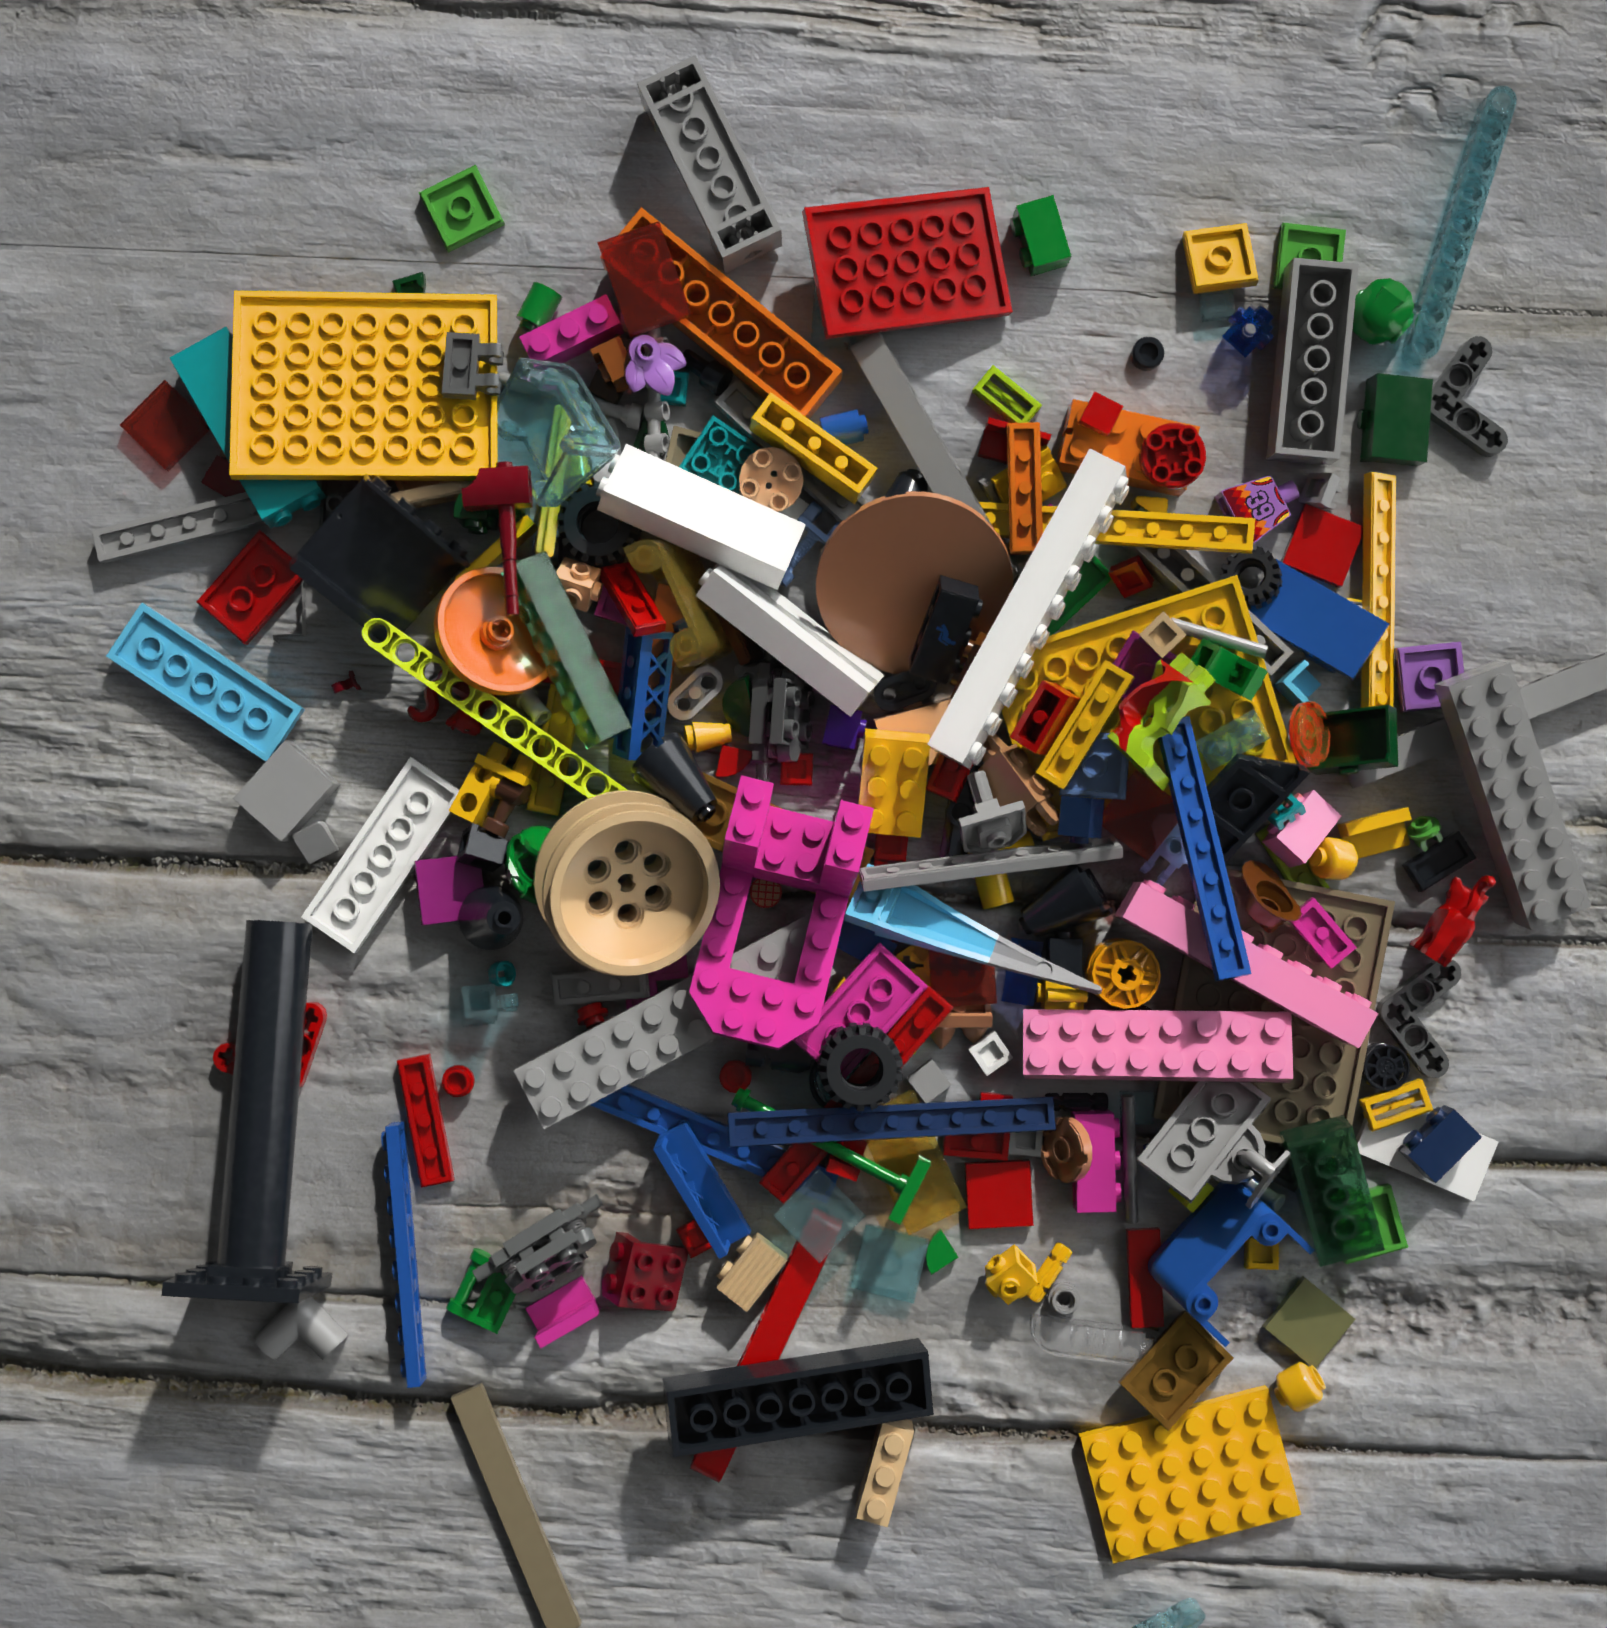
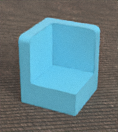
M1305 659L1296 662L1273 685L1294 707L1298 703L1303 702L1306 704L1309 701L1308 697L1321 685L1306 669L1309 663Z

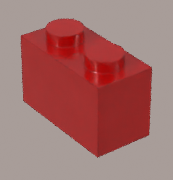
M1042 680L1011 733L1010 738L1035 754L1047 755L1081 698L1057 683Z

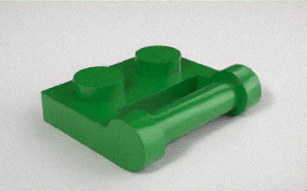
M474 1248L470 1255L472 1261L455 1297L450 1298L446 1309L457 1316L498 1334L516 1294L513 1293L505 1282L506 1274L502 1276L501 1273L495 1272L488 1277L474 1308L466 1304L477 1280L472 1270L488 1262L491 1256L482 1249Z

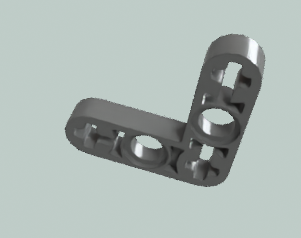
M1475 336L1459 348L1432 387L1430 419L1484 457H1492L1506 448L1508 443L1506 432L1499 425L1462 400L1464 394L1492 356L1491 343L1482 336ZM1478 346L1480 348L1478 353L1480 356L1474 359L1470 365L1464 363L1473 352L1471 349ZM1458 370L1464 374L1465 382L1463 386H1455L1450 382L1449 374L1451 371ZM1440 397L1444 400L1442 402L1444 408L1437 411L1433 408L1435 406L1433 400ZM1456 407L1457 411L1448 420L1446 416L1450 414L1449 411ZM1465 414L1471 418V430L1463 431L1458 427L1457 418L1459 415ZM1482 426L1483 429L1479 432L1480 435L1473 438L1472 435ZM1494 435L1496 437L1494 439L1496 445L1489 448L1486 446L1488 440L1485 437Z
M1433 960L1385 996L1376 1008L1377 1013H1379L1378 1018L1417 1070L1431 1078H1439L1448 1071L1449 1059L1416 1014L1459 982L1461 968L1454 960L1446 966L1451 968L1448 971L1449 979L1438 978L1432 983L1425 978L1428 975L1429 978L1434 979L1441 973L1439 967L1442 965ZM1416 983H1423L1427 989L1425 998L1420 1001L1414 1000L1411 996V988ZM1388 1005H1399L1400 1008L1396 1011L1399 1017L1405 1021L1410 1018V1021L1401 1025L1395 1017H1387V1014L1390 1012ZM1411 1028L1418 1029L1421 1034L1419 1043L1414 1046H1409L1405 1041V1033ZM1425 1050L1429 1056L1438 1057V1060L1435 1062L1436 1070L1426 1068L1429 1061L1424 1054L1418 1053L1416 1056L1415 1053Z

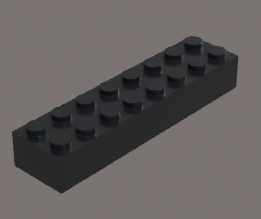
M919 1338L662 1378L668 1442L673 1457L934 1415L929 1354Z

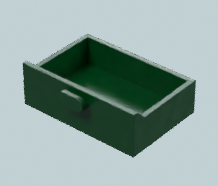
M1377 373L1366 380L1364 410H1359L1357 428L1362 429L1360 462H1379L1408 466H1420L1427 462L1433 379Z
M1390 705L1314 713L1319 731V750L1314 763L1307 767L1310 773L1315 775L1332 773L1349 775L1357 774L1362 770L1398 767L1396 708ZM1306 716V721L1311 730V743L1307 749V754H1309L1313 747L1314 734L1311 722Z

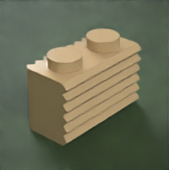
M756 1232L752 1238L747 1235L736 1249L740 1253L733 1263L727 1260L716 1275L719 1278L716 1288L746 1312H748L780 1271L788 1257L786 1253L759 1232Z

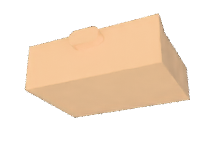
M947 697L926 704H922V701L903 707L904 710L873 718V721L878 730L930 734L931 738L952 698ZM931 747L929 765L936 764L940 753Z

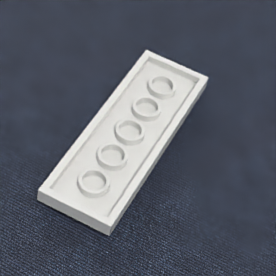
M410 757L301 917L353 953H357L415 869L414 861L421 860L451 816L452 812L449 809L460 789L413 757Z

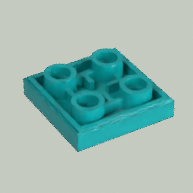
M712 415L679 468L739 494L741 467L749 455L761 448Z

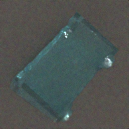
M527 358L518 359L497 401L498 435L507 441L524 442L545 479L537 480L532 486V495L538 506L547 508L558 507L615 458L621 443L582 377L574 368L558 362Z

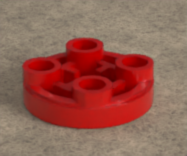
M1167 423L1152 430L1144 439L1139 452V464L1144 476L1153 485L1166 490L1182 489L1193 483L1203 472L1206 463L1205 445L1197 430L1191 425L1180 423Z

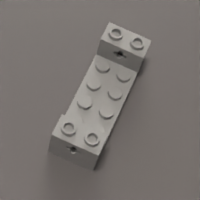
M694 55L638 82L642 106L655 132L659 130L709 232L712 249L724 273L781 247V228L697 56Z

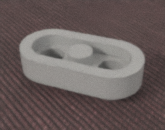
M702 666L695 670L669 696L668 710L670 714L680 721H688L698 715L722 691L723 678L720 672L711 666ZM706 677L713 679L714 682L713 686L709 689H705L701 685L702 680ZM683 699L690 702V708L686 711H681L678 707L679 702Z

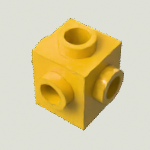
M1015 1244L1002 1254L993 1256L985 1266V1285L988 1291L995 1298L1000 1297L1007 1305L1016 1299L1026 1296L1030 1289L1038 1284L1035 1264Z

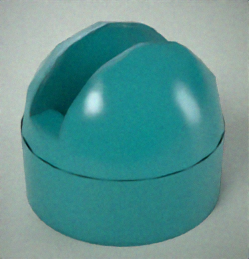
M497 961L488 969V980L497 987L510 986L515 981L516 969L509 961ZM498 971H504V977H499Z

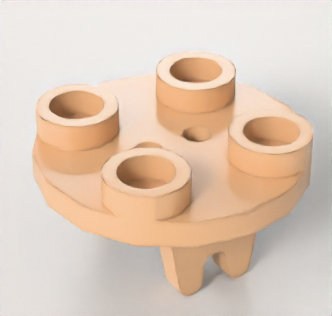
M776 447L758 449L748 456L741 467L739 476L740 492L744 497L774 511H783L793 505L802 492L804 484L802 467L796 457L784 449ZM772 471L777 472L776 477H773L771 475ZM767 483H771L772 487L770 489L766 487Z

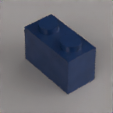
M1446 1105L1433 1109L1426 1116L1425 1120L1427 1122L1419 1130L1411 1131L1403 1139L1402 1143L1404 1145L1398 1150L1425 1178L1434 1183H1437L1482 1138L1454 1108Z

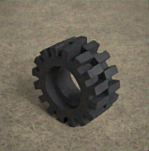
M1258 546L1256 550H1252V554L1236 553L1237 555L1234 557L1230 554L1226 558L1228 561L1227 565L1224 563L1222 565L1223 574H1220V580L1238 575L1239 579L1240 574L1246 568L1257 567L1264 573L1262 583L1252 589L1241 586L1247 607L1251 609V605H1255L1257 609L1262 608L1261 603L1265 601L1267 604H1270L1272 602L1271 597L1273 595L1278 596V587H1282L1283 582L1281 579L1282 573L1276 558L1274 559L1272 553L1269 551L1265 553L1263 548Z

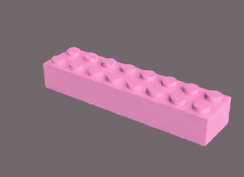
M1144 879L1143 882H1133L1115 916L1213 970L1200 914L1193 911L1196 905L1180 896L1176 897L1173 895L1170 898L1164 895L1166 888L1151 880L1147 881ZM1242 931L1252 974L1229 980L1283 1010L1291 1012L1292 1015L1337 1040L1360 1048L1379 1014L1370 1009L1372 1002L1355 993L1351 994L1347 991L1344 994L1341 993L1342 986L1326 977L1322 978L1317 975L1314 978L1310 976L1313 971L1311 968L1297 961L1293 962L1289 959L1287 962L1281 959L1283 956L1282 952L1266 944L1259 943L1258 946L1252 943L1254 937Z
M1023 1009V1076L1025 1079L1290 1083L1293 1080L1291 1012Z

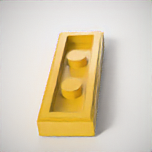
M525 515L516 523V549L538 530L537 525L528 515ZM500 538L455 578L458 579L463 574L478 568L497 567L502 562Z

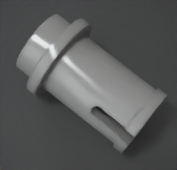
M535 688L514 695L515 705L520 709L523 708L536 726L545 724L551 718V711L539 699Z

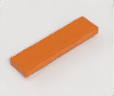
M1040 422L1007 423L1009 554L1031 555L1043 534Z

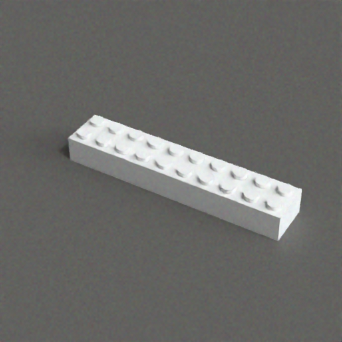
M1092 449L1088 450L927 745L933 750L969 770L972 764H979L986 751V748L983 747L988 735L993 737L1000 727L1002 719L999 718L1001 711L1004 706L1008 708L1011 706L1018 693V690L1015 689L1020 677L1024 679L1027 677L1034 664V661L1031 660L1036 648L1041 650L1050 634L1047 631L1052 619L1057 621L1066 605L1063 599L1067 591L1073 592L1082 576L1079 570L1083 562L1089 563L1098 547L1095 544L1096 538L1100 532L1104 534L1107 532L1114 518L1111 513L1115 504L1121 505L1128 494L1130 487L1127 486L1129 479L1127 478L1126 466Z

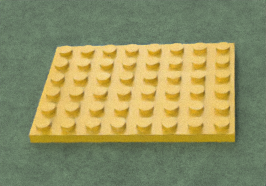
M234 290L229 471L231 479L361 480L365 474H368L372 479L377 475L383 480L474 481L478 475L479 468L496 467L498 462V396L487 395L477 391L476 400L447 399L442 396V382L447 332L480 334L481 343H497V295ZM479 361L478 374H498V366Z
M1238 575L1050 635L1041 650L1036 648L1031 657L1034 664L1025 679L1020 677L1015 689L1018 690V693L1009 708L1004 706L1002 710L1009 736L1042 680L1057 683L1074 695L1082 698L1104 661L1107 660L1113 664L1132 631L1134 630L1140 634L1163 611L1170 618L1173 617L1259 643ZM1186 635L1170 652L1177 656L1183 653L1191 660L1201 640ZM1221 646L1235 655L1267 670L1264 658ZM1268 672L1252 701L1214 682L1204 692L1211 701V704L1192 709L1184 716H1190L1206 786L1209 785L1237 753L1296 764ZM1122 700L1117 705L1101 733H1111L1120 721L1119 705ZM1149 717L1144 727L1149 726L1153 718ZM1010 738L1012 745L1016 744L1019 749L1026 753L1029 763L1037 771L1046 755L1035 754ZM1157 739L1153 744V758L1166 775ZM1130 761L1128 765L1126 800L1095 798L1105 800L1103 823L1173 802L1169 784L1162 791ZM1045 779L1049 790L1054 795L1050 800L1060 814L1062 796L1059 795L1060 787ZM1041 816L1048 828L1047 832L1041 836L1043 841L1063 836L1058 835L1059 822L1052 826Z

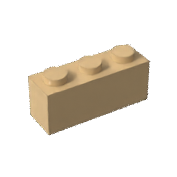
M905 1419L877 1425L855 1504L856 1519L888 1527L914 1434L912 1420Z

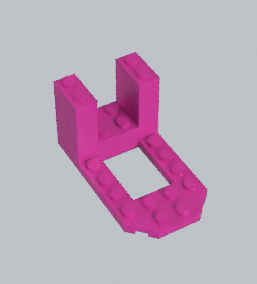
M741 775L724 839L722 866L719 874L720 892L718 904L703 936L689 995L700 1010L713 1034L779 1050L819 1024L848 899L859 873L874 808L841 800L833 822L770 806L774 783ZM753 877L816 893L794 984L730 968Z

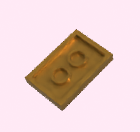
M1183 1310L1118 1383L1166 1430H1169L1234 1357Z

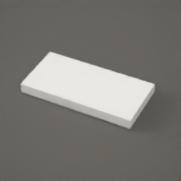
M1389 1098L1370 1106L1372 1109L1397 1099ZM1407 1104L1374 1117L1377 1121L1414 1108V1106ZM1429 1112L1373 1132L1369 1130L1367 1126L1368 1121L1364 1118L1352 1151L1475 1201L1498 1141L1481 1135L1482 1138L1437 1183H1434L1425 1178L1398 1151L1404 1145L1402 1143L1403 1139L1411 1131L1419 1130L1427 1122L1425 1119Z

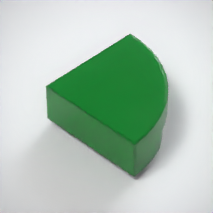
M941 1228L932 1235L926 1250V1262L931 1275L959 1258Z

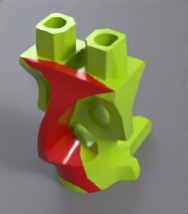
M1180 653L1169 665L1160 659L1156 663L1152 680L1138 686L1119 705L1120 721L1107 738L1145 777L1163 791L1168 786L1170 779L1164 774L1153 758V744L1159 737L1166 734L1172 735L1180 720L1188 711L1199 706L1211 704V701L1204 692L1216 680L1205 668L1200 665L1196 666L1183 653ZM1153 715L1151 724L1144 727L1145 722Z

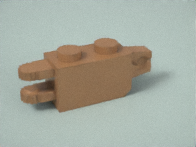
M996 733L993 737L988 735L983 744V747L986 748L982 758L984 764L978 768V771L986 773L993 799L997 798L999 806L1022 800L1026 811L1027 827L1036 836H1043L1048 828L1041 816L1052 826L1059 822L1060 817L1059 811L1056 810V807L1050 800L1054 795L1049 790L1047 782L1036 773L1029 763L1026 753L1019 749L1016 744L1007 746Z

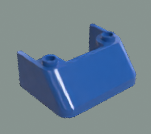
M1219 1182L1193 1213L1191 1212L1150 1257L1148 1271L1151 1277L1226 1347L1230 1342L1208 1321L1217 1310L1218 1297L1207 1283L1250 1236L1265 1246L1276 1245L1287 1236L1310 1255L1314 1252V1249L1260 1199L1249 1209L1246 1203L1252 1192L1242 1183L1235 1185Z

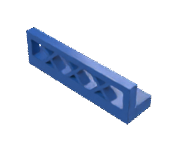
M626 627L612 754L626 760H637L643 753L640 752L641 742L648 734L653 738V745L656 748L663 744L662 737L665 732L676 633L665 631L634 637L629 627ZM653 639H664L663 652L655 658L652 654ZM657 670L660 675V682L651 690L648 685V679ZM653 702L657 707L656 715L648 722L644 717L645 708Z
M685 1121L659 1135L653 1150L720 1259L728 1255L730 1244L749 1235L751 1228L689 1124Z

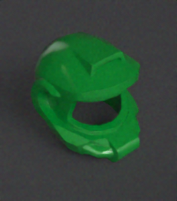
M1391 278L1373 281L1367 288L1360 290L1356 295L1352 331L1360 339L1371 345L1385 342L1395 344L1413 323L1414 303L1411 292L1402 283Z
M531 826L514 835L508 843L505 860V873L508 881L519 892L520 898L537 905L534 892V879L525 873L521 865L534 873L539 850L551 828L544 826Z

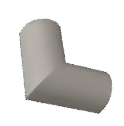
M311 1296L300 1303H288L255 1335L254 1339L263 1353L272 1359H278L301 1337L323 1360L348 1334Z

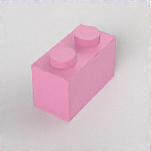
M1315 790L1303 794L1296 793L1294 797L1304 805L1306 813L1302 816L1299 813L1295 814L1296 820L1292 823L1285 821V828L1280 831L1270 823L1267 827L1269 833L1262 841L1290 868L1305 864L1342 817ZM1288 803L1285 805L1287 809L1291 807Z

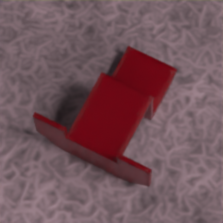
M353 670L349 671L350 678L331 685L335 694L352 687L362 690L360 685L357 684Z

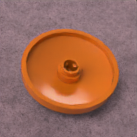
M478 568L456 579L444 592L437 605L434 616V634L439 652L452 672L466 684L477 690L494 695L523 693L541 683L552 670L520 605L518 616H506L505 598L503 597L505 595L503 568ZM517 572L518 595L540 588L532 579ZM543 590L557 618V637L549 635L546 638V642L550 647H552V644L548 640L550 638L556 639V648L552 649L551 652L556 651L554 659H556L557 664L563 647V627L553 601ZM537 596L526 600L528 604L535 603L530 607L531 611L542 608L541 605L535 607L540 603L539 601H532L537 599ZM543 609L534 617L535 620H548L542 614L544 612ZM550 622L539 626L541 629L549 630L542 633L543 635L554 631L551 628L544 627L549 625Z

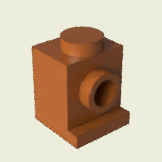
M620 336L590 349L595 362L599 363L602 361L597 366L605 383L612 380L617 392L629 389L625 380V368L630 358Z

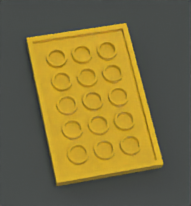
M1266 1385L1193 1403L1169 1430H1166L1152 1415H1147L1078 1433L1113 1564L1301 1515L1269 1389Z

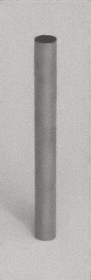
M1124 1094L1121 1095L1125 1222L1135 1224L1138 1223L1134 1095Z

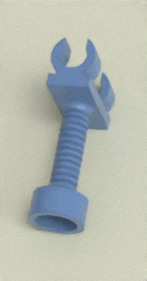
M815 501L797 519V521L806 524L804 529L808 533L799 542L780 583L784 587H787L795 578L792 574L793 568L808 553L807 551L817 541L825 546L832 532L840 524V522H837L827 535L812 524L823 509Z

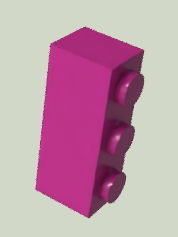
M607 294L519 336L535 370L540 375L613 339L616 334H624V331Z
M1110 1110L1071 1111V1117L1082 1123L1089 1134L1092 1144L1090 1170L1083 1179L1072 1182L1073 1208L1077 1213L1116 1212V1203H1121L1122 1198L1121 1185L1116 1183L1115 1170H1120L1121 1168L1120 1152L1115 1150V1138L1120 1136L1119 1119L1114 1118V1113Z

